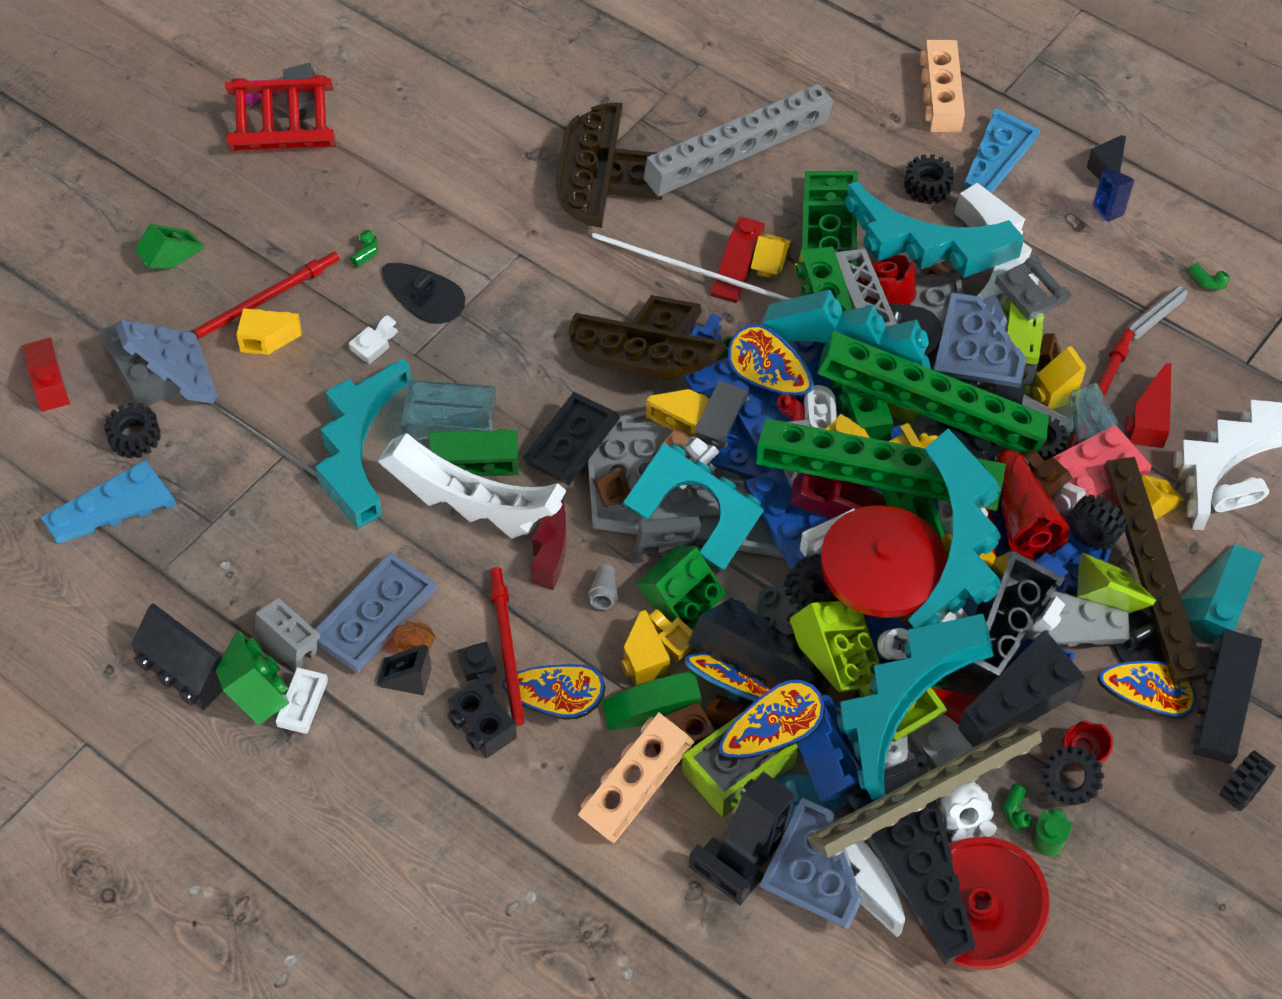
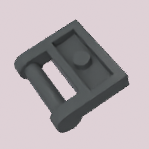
M1036 255L1030 256L1024 263L997 275L995 284L1028 321L1066 303L1071 297V293L1065 287H1061L1042 267V261ZM1034 273L1053 295L1048 297L1031 279L1029 274Z

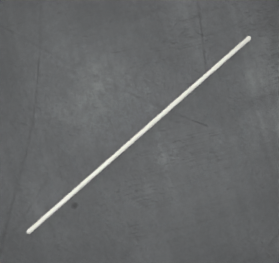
M592 233V237L780 301L792 299L597 233Z

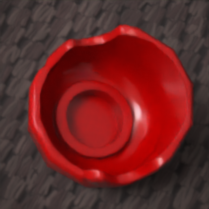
M1081 721L1068 728L1062 739V748H1085L1088 752L1094 753L1097 756L1096 760L1104 764L1113 750V737L1102 723L1094 724L1088 721ZM1071 763L1073 766L1082 769V767L1079 766L1078 764H1076V763Z

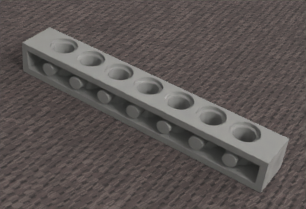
M816 84L647 157L643 179L658 197L827 123L834 100L819 84Z

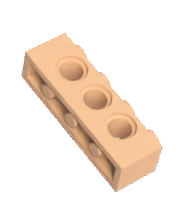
M926 40L925 50L920 51V66H924L921 82L926 84L923 90V102L928 103V106L925 107V121L930 123V132L961 133L965 110L957 40Z
M660 713L655 718L650 717L641 728L642 734L635 743L631 742L625 747L621 754L622 759L617 766L606 771L601 778V786L594 794H589L581 803L580 809L582 810L578 813V816L613 844L682 759V755L694 743L689 735ZM654 744H661L660 753L656 757L649 758L647 755L648 749ZM640 769L641 775L639 780L635 783H628V774L632 770ZM613 795H620L619 805L614 809H608L607 802L609 798Z

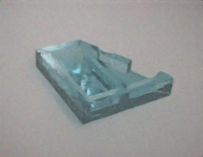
M1097 382L1074 390L1069 395L1070 408L1073 412L1071 417L1072 428H1076L1077 441L1074 443V446L1114 425L1123 432Z

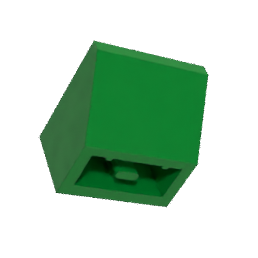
M676 546L636 582L653 609L659 610L671 623L679 618L690 629L697 623L700 615L712 609L726 595V592L698 548L692 546Z
M239 630L234 634L216 669V673L223 691L260 725L289 704L285 694L288 687L277 674L280 668L276 661L270 655L265 657L258 642L253 637L248 639Z

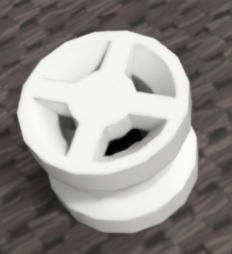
M903 628L884 631L879 636L877 648L883 658L891 661L906 658L904 643L909 642L907 630Z

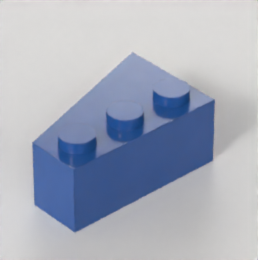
M822 695L825 704V714L819 729L810 737L798 742L820 802L839 799L843 791L858 785L857 771L862 769L861 760H857L854 744L850 743L846 733H840L837 722V715L840 713L830 695Z

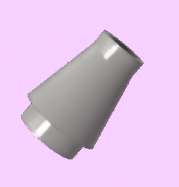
M606 564L600 565L597 568V574L588 592L590 604L598 610L611 609L618 600L615 569Z

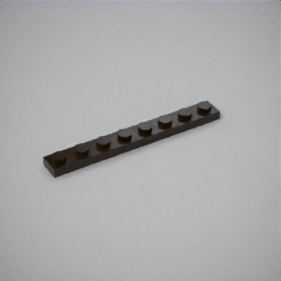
M1135 457L1107 460L1104 464V469L1116 506L1120 509L1118 513L1123 514L1125 517L1123 521L1127 522L1125 535L1141 585L1156 599L1154 605L1149 606V610L1172 683L1203 679L1206 673Z

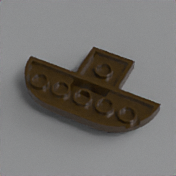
M605 103L591 107L590 112L580 117L579 115L574 117L564 133L556 173V194L563 209L570 216L587 226L603 227L608 195L662 200L663 195L658 197L643 179L647 157L656 154V152L616 149L623 103Z
M655 295L650 296L632 323L575 313L569 325V337L573 350L588 364L651 378L672 380L676 377L695 373L713 365L725 351L723 341L687 334L702 313L700 304Z

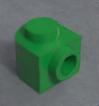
M1049 810L1048 813L1041 811L1032 837L1035 849L1046 856L1059 854L1064 848L1073 822L1067 820V816L1061 811Z

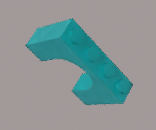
M663 443L623 502V506L647 521L652 518L664 498L673 489L683 485H696L706 489L717 501L720 517L717 527L700 553L706 562L724 572L764 512V509L760 507L762 502L748 493L744 497L735 491L737 486L727 478L722 476L719 480L711 475L712 469L703 462L696 460L693 463L685 457L687 453L679 446L672 443L669 447Z

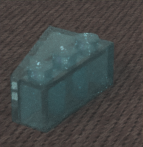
M409 380L401 420V434L407 433L415 440L429 438V433L493 430L496 413L495 386Z

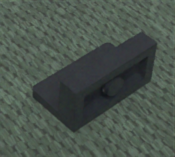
M711 838L704 848L698 844L690 853L689 868L739 905H742L762 881L763 873L758 870L748 881L716 858L722 844L716 838Z

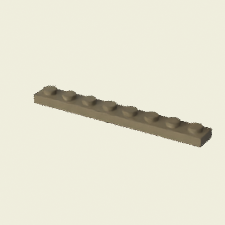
M1023 723L1011 727L809 835L808 839L811 848L826 857L837 856L843 853L845 848L858 841L869 839L876 831L897 824L902 817L912 812L923 810L926 804L950 795L954 789L965 783H972L978 780L980 775L991 769L1004 766L1006 761L1013 757L1028 753L1032 747L1042 742L1040 731Z

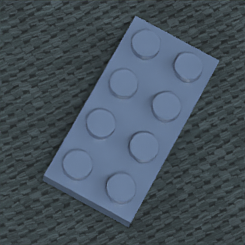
M390 552L315 629L320 634L317 646L358 674L437 591V583Z

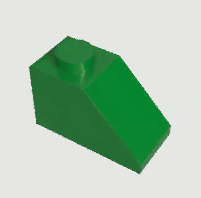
M149 224L134 251L142 258V263L151 269H171L200 252L204 246L189 230Z

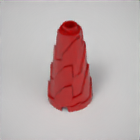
M1012 450L1003 451L995 462L1006 464L1000 498L1001 511L1010 548L1016 553L1035 560L1034 553L1041 552L1043 556L1047 552L1051 555L1066 544L1070 536L1067 529L1070 530L1065 518L1059 513L1050 495L1046 494L1038 478L1033 475L1024 456Z

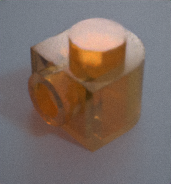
M406 620L404 626L399 625L394 642L397 643L398 653L422 644L428 646L430 651L436 637L427 624Z

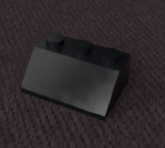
M152 603L148 607L132 642L136 655L134 660L143 670L148 671L150 669L157 674V679L165 687L170 688L172 686L179 691L180 697L191 706L196 704L204 711L223 692L216 673L222 656L193 632Z

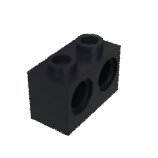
M479 679L448 699L449 713L447 716L451 724L456 729L461 728L466 734V740L475 752L480 750L486 759L517 738L516 722ZM469 707L477 708L475 711L472 712L465 711V709ZM487 729L495 730L492 734L483 733Z

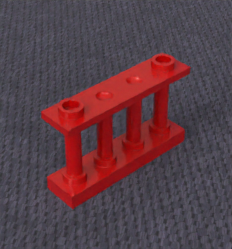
M313 75L311 79L248 81L244 78L232 79V82H225V89L228 95H235L236 130L234 133L227 134V145L230 151L336 147L334 130L326 126L325 91H334L331 78H327L325 75ZM298 92H314L316 127L313 130H303L300 128ZM272 93H288L289 128H287V131H276L273 129ZM261 94L263 129L260 132L250 133L247 130L246 95Z

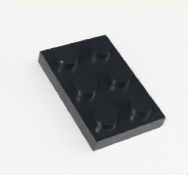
M573 392L523 456V460L529 466L569 486L619 421L620 417L617 412Z

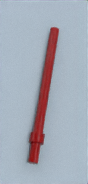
M334 251L318 261L314 259L305 264V268L193 329V333L196 334L199 340L242 316L243 309H254L310 277L312 279L323 274L324 269L339 262V255Z
M1125 329L1118 343L1113 345L1109 353L1110 360L1066 450L1083 442L1120 363L1125 361L1129 353L1128 347L1134 336L1132 330Z
M493 567L490 569L492 582L490 596L491 602L495 604L511 718L516 722V726H521L525 723L507 607L509 593L507 586L504 585L502 569L500 567Z

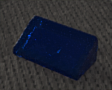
M1104 167L1102 170L1093 206L1106 221L1110 222L1125 214L1134 179L1108 167Z

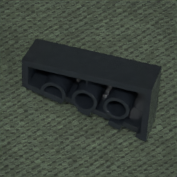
M1013 550L995 558L991 570L997 575L1002 585L998 588L999 592L988 602L982 601L978 604L975 615L983 614L989 629L993 657L970 663L958 669L981 682L1000 676L1020 646V641L1024 635L1031 630L1041 610L1046 608L1056 588L1060 587L1065 580L1062 576Z
M732 597L700 615L687 645L696 650L700 645L712 651L711 658L721 663L725 658L740 666L739 672L747 677H761L765 680V686L770 689L788 680H803L814 685L818 690L825 677L799 648L798 643H796L793 637L783 634L773 627L767 619L759 617L749 610L743 602Z
M1228 629L1223 631L1220 638H1214L1210 655H1212L1211 662L1204 678V684L1206 685L1205 694L1201 696L1197 713L1201 714L1199 725L1195 724L1190 743L1195 744L1193 754L1231 764L1236 759L1262 638Z
M1045 630L964 710L958 729L974 748L1019 723L1027 725L1078 695L1085 676Z

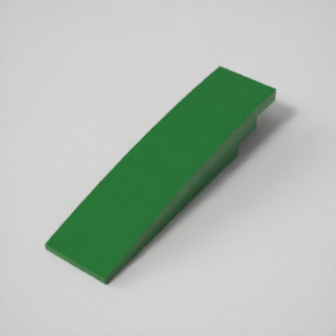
M805 171L802 250L833 246L835 252L857 250L858 219L853 213L848 211L845 198L847 197L849 184L858 181V171ZM857 260L848 261L850 264L857 266Z

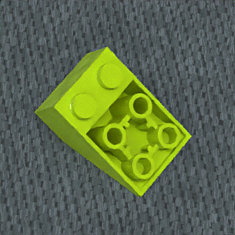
M841 601L817 602L809 604L789 618L799 648L838 692L859 690L870 683L871 679L875 678L874 666L879 665L880 662L862 613L848 607Z

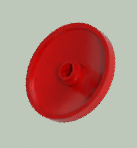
M882 505L855 509L839 518L828 530L822 544L820 556L823 578L831 592L842 603L860 613L884 618L900 617L916 612L927 601L937 586L947 564V555L943 542L936 531L925 520L907 510Z
M971 837L950 844L954 873L958 876L960 896L963 906L966 907L976 945L973 951L951 962L961 967L975 970L998 969L1013 964L1027 955L1036 946L1048 924L1050 896L1041 869L1024 850L1002 839ZM921 928V930H922V932H923V934H924L926 940H927V941L929 942V944L933 947V945H932L931 942L929 941L928 937L926 936L925 932H924L923 929Z

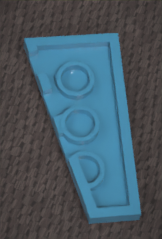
M995 108L965 180L964 189L966 190L979 183L990 193H993L1037 140L1040 129Z
M145 460L41 517V520L55 542L59 544L93 533L100 526L111 525L112 527L123 523L122 519L138 514L140 517L152 514L151 510L166 506V509L177 505L174 497Z

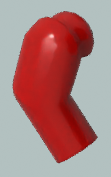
M788 394L778 397L777 406L779 410L791 419V422L805 420V406Z

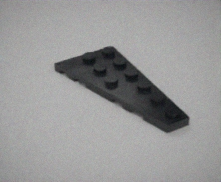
M925 753L884 772L885 795L928 772V762ZM860 784L843 791L841 795L850 813L877 800H872L868 791L861 789ZM936 800L926 804L923 810L912 812L902 817L897 824L876 831L867 840L945 965L973 951L976 945L966 907L963 906L960 896V884L958 876L954 873L951 861L953 857L941 811L938 810Z

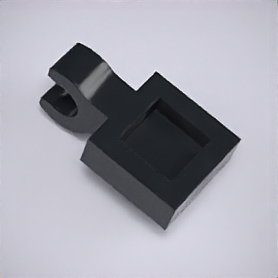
M487 641L457 650L458 658L467 681L479 679L491 694L495 693L491 674L496 673L497 670Z

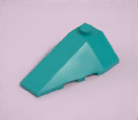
M1234 544L1181 596L1193 637L1212 644L1214 638H1220L1225 629L1235 630L1263 554Z

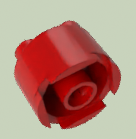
M897 254L881 261L872 262L889 304L909 305L916 299L917 290L913 261L909 263L906 256ZM859 277L860 284L868 286L870 281ZM866 296L864 301L870 304H877L878 300L870 296Z

